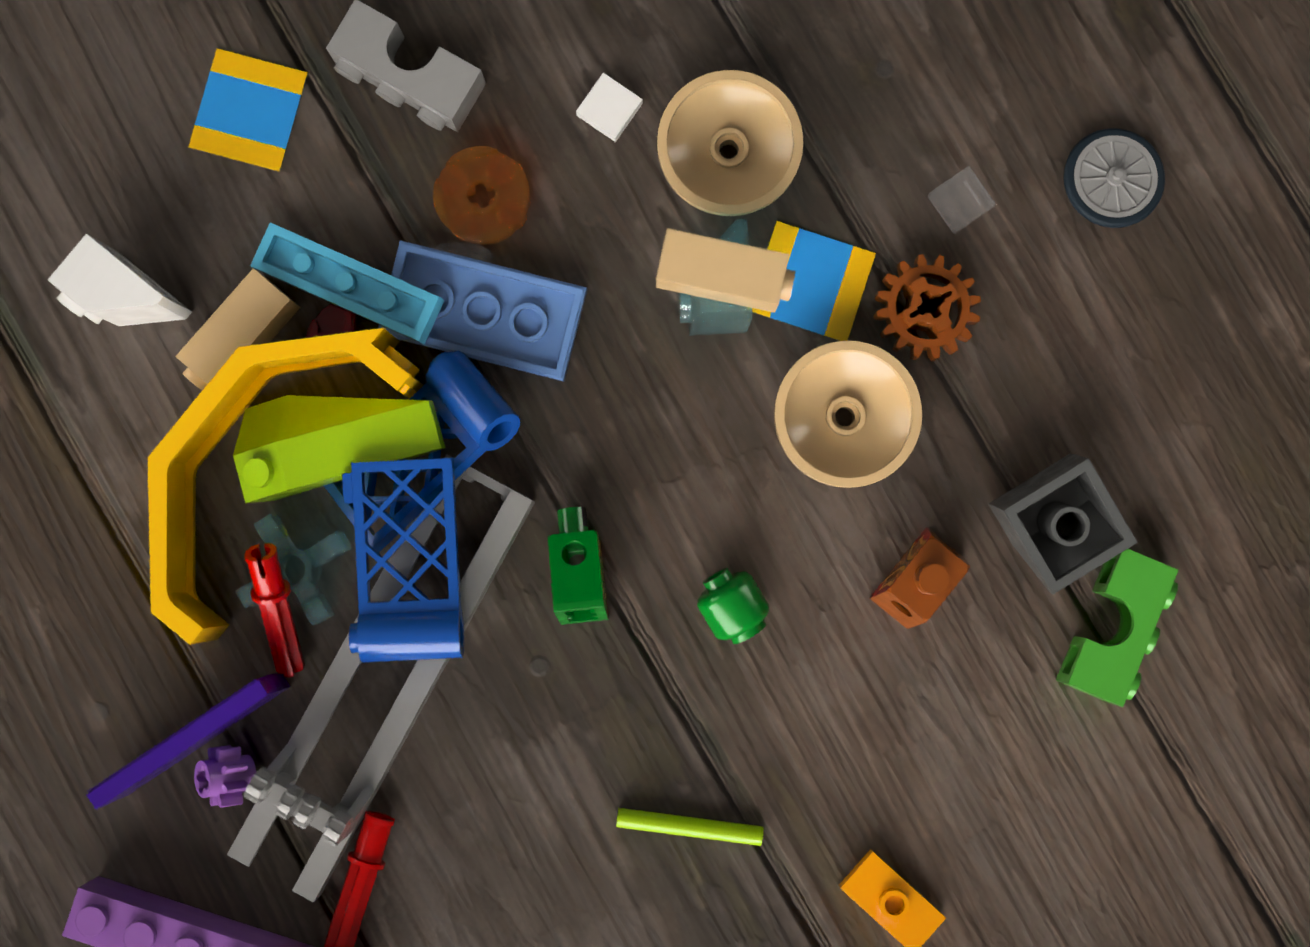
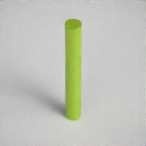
M618 808L616 823L618 828L756 846L762 845L764 830L763 826L626 808Z

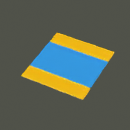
M217 48L188 147L280 172L308 72Z
M776 221L767 250L789 254L786 269L795 271L789 301L780 299L775 313L750 307L747 310L839 341H848L876 253Z

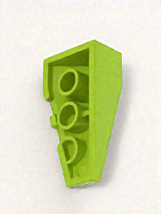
M286 395L245 409L233 458L245 503L276 501L341 481L342 473H352L351 463L408 460L444 449L445 444L432 400Z

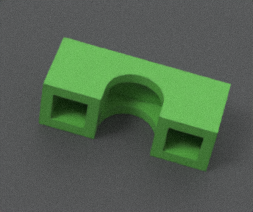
M1126 549L1102 565L1092 592L1110 599L1116 605L1120 614L1119 629L1110 640L1103 643L1073 636L1056 681L1120 707L1124 706L1126 699L1131 700L1141 682V673L1138 672L1144 654H1150L1158 641L1160 629L1156 625L1162 610H1166L1171 606L1177 594L1178 583L1174 582L1179 570L1130 549Z

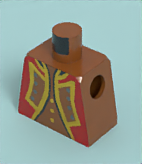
M926 527L869 599L906 629L921 625L932 617L968 572L970 565L965 557Z

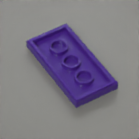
M279 673L254 679L88 790L89 793L86 796L95 810L130 795L291 686L283 674Z

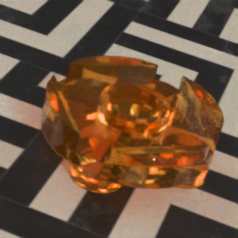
M489 146L469 147L449 158L439 178H436L433 187V201L440 220L460 241L476 245H490L509 238L525 224L531 202V192L522 167L513 158L511 159L506 154L500 153L497 149ZM479 184H484L487 191L495 190L496 192L495 197L489 200V206L481 208L478 203L469 202V196L476 194L475 186Z

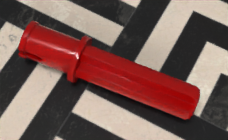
M265 543L266 556L263 557L260 544H256L248 548L244 553L253 582V587L250 591L251 599L259 605L276 672L284 674L285 677H294L296 672L303 670L305 663L288 600L291 592L290 583L283 579L277 556V547L274 544Z
M365 811L364 821L354 851L349 852L346 857L350 864L324 947L355 946L378 870H383L386 864L382 858L391 828L395 823L393 817L376 811Z

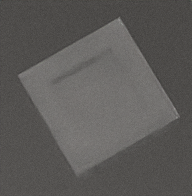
M970 166L951 177L927 195L954 235L997 205Z

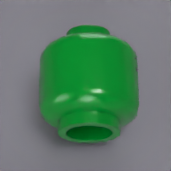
M724 568L703 581L706 590L697 599V607L717 639H731L733 644H738L750 639L765 628L766 623L764 619L770 607L755 580L748 572L743 571L731 574L728 568Z

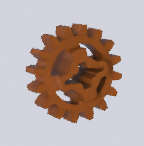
M922 254L916 257L914 268H911L904 260L896 266L899 278L889 273L884 277L882 282L890 290L878 291L874 300L885 305L884 308L875 312L874 320H886L887 326L882 330L880 336L881 338L891 335L896 337L897 340L894 343L893 351L898 352L906 345L911 348V360H916L922 351L926 350L930 361H935L940 357L941 347L949 355L958 351L955 338L965 343L971 339L973 335L965 326L975 325L980 321V316L970 312V308L981 302V296L968 295L967 290L975 281L973 278L961 281L957 277L962 267L959 263L950 270L944 268V256L939 255L932 265H927L926 258ZM925 277L939 280L946 286L940 287L928 284ZM902 288L904 290L902 294L906 299L904 311L897 315L896 299ZM939 299H943L931 314L925 313L913 318L910 317L922 302L926 304L932 301L934 303ZM957 301L958 314L952 328L951 325L953 323L949 318L951 304ZM912 328L924 331L929 339L916 337L909 333L908 330Z

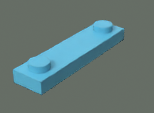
M271 222L250 265L258 271L422 344H425L445 301L437 295Z

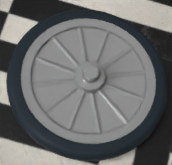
M1108 128L1087 135L1075 145L1065 164L1064 186L1069 201L1084 218L1100 226L1121 228L1142 221L1154 211L1163 195L1165 171L1159 154L1146 139L1129 130Z

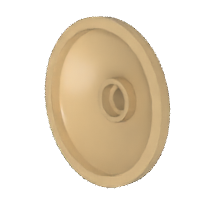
M714 71L687 83L668 103L658 128V158L661 169L670 186L690 205L704 212L720 216L746 215L761 210L773 203L792 183L798 171L803 153L802 126L791 101L770 81L745 71ZM724 145H732L736 148L738 154L734 158L727 159L720 154L719 150Z
M837 341L811 350L790 368L776 396L774 422L779 442L785 454L801 472L829 486L857 488L876 483L888 477L908 459L920 434L922 404L912 376L893 355L869 343ZM847 409L850 411L852 422L849 426L838 424L835 418L837 410Z

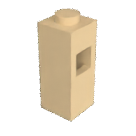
M667 228L656 277V288L775 313L780 299L785 301L790 299L795 271L786 269L789 254Z
M253 268L175 356L187 366L182 374L195 386L203 390L238 347L270 343L301 307L264 275Z

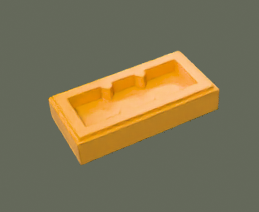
M872 849L865 854L839 884L841 890L904 947H921L946 919L935 906Z

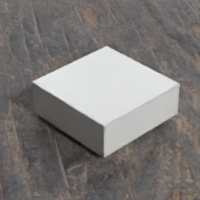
M603 73L576 110V114L579 118L616 142L642 106L643 99Z

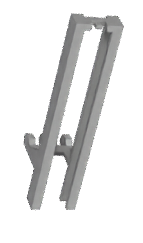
M446 454V456H445L444 458H453V457H451L450 455ZM472 467L465 470L455 480V491L462 479L470 483L477 481L501 494V499L504 502L460 581L464 632L535 501ZM444 499L435 508L441 515L444 513ZM424 510L409 525H407L405 530H407L414 523V521L424 512ZM430 514L412 533V536L425 547L439 521ZM406 540L388 562L408 579L421 553ZM385 568L370 592L371 602L391 601L403 588V585ZM348 633L288 744L267 769L262 767L257 770L249 782L244 797L255 804L227 855L249 867L277 816L285 820L294 816L293 824L304 829L310 825L318 829L323 834L292 889L293 892L314 903L327 886L364 818L365 811L370 807L450 658L417 660L342 800L335 807H331L322 802V799L316 795L307 794L304 792L305 789L297 786L295 783L362 663L359 653H351Z

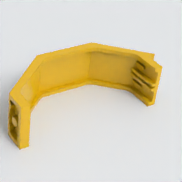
M385 328L238 347L147 457L151 613L190 645L218 640L229 626L225 620L199 599L195 589L196 473L199 466L272 378L281 374L351 363H363L397 391H400L410 399L423 386L422 383L414 378L420 370L394 349L400 341Z

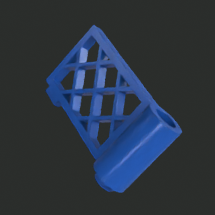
M461 351L444 352L436 356L429 365V370L426 374L427 383L409 399L432 400L443 439L459 438L466 447L454 458L455 480L484 452L496 450L508 443L520 427L518 415ZM445 423L450 427V429H444ZM441 450L429 453L428 459L440 458ZM442 468L423 469L421 471L426 472L425 484L418 494L429 504L443 491ZM399 470L394 472L404 480L407 477V473L412 472L413 470ZM366 472L365 493L378 505H382L389 496H374L377 473L384 472ZM342 480L325 485V489L354 526L353 503L343 502ZM395 482L393 485V492L399 486ZM405 491L391 504L389 513L403 528L409 525L424 510L411 496H404ZM366 504L368 520L371 517L372 509ZM388 523L377 533L370 527L367 531L368 544L379 553L399 533Z
M454 458L351 463L352 473H342L343 502L353 503L359 606L358 622L350 623L349 647L351 653H359L362 663L463 658L465 636L460 595ZM442 468L443 491L429 504L409 484L423 469ZM413 470L404 480L394 472ZM383 471L399 485L381 506L365 493L364 472ZM403 491L408 493L425 509L407 530L385 512ZM443 499L445 517L435 509ZM366 504L375 512L368 520ZM430 514L445 527L446 540L434 554L412 536V533ZM379 517L401 535L384 556L368 544L367 531ZM406 540L428 559L410 580L388 562ZM445 550L447 553V567L438 559ZM369 555L377 561L370 571ZM432 564L448 577L449 598L429 599L414 585ZM383 567L404 587L391 601L371 602L370 580ZM408 590L418 598L400 600Z

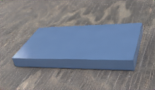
M400 240L391 276L437 295L445 301L425 344L379 325L378 328H385L398 340L446 352L461 351L469 358L565 381L588 290L587 287Z

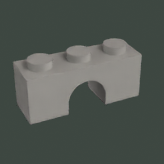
M354 0L326 47L336 63L334 69L343 77L356 84H359L364 79L377 87L376 94L394 106L401 107L402 103L405 102L419 110L417 117L429 126L442 131L444 126H447L458 132L486 85L481 69L440 46L430 62L418 70L410 71L397 67L394 64L395 54L404 40L398 23L359 0Z

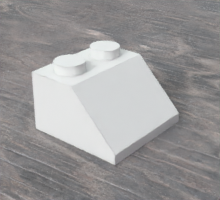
M85 234L48 279L51 284L61 291L57 297L60 303L80 317L85 315L96 324H99L103 319L117 326L185 320L192 313V311L121 253L88 234Z

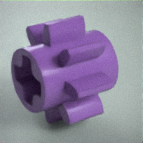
M231 745L208 748L209 760L198 761L195 767L194 781L197 793L201 798L210 797L211 806L219 805L222 808L242 805V793L245 792L249 782L256 773L253 759L249 755H241L240 746L231 747Z

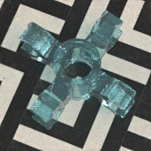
M269 514L254 523L264 543H271L277 547V556L283 579L290 583L291 592H295L312 626L320 624L336 615L329 601L319 589L317 582L320 579L324 564L353 549L344 531L341 533L336 531L316 545L306 549L294 546L285 525L278 515L273 516ZM293 556H298L305 565V574L298 583L291 582L285 574L286 562ZM253 582L235 591L245 608L249 606L252 608L258 605L251 599L250 591L253 587Z

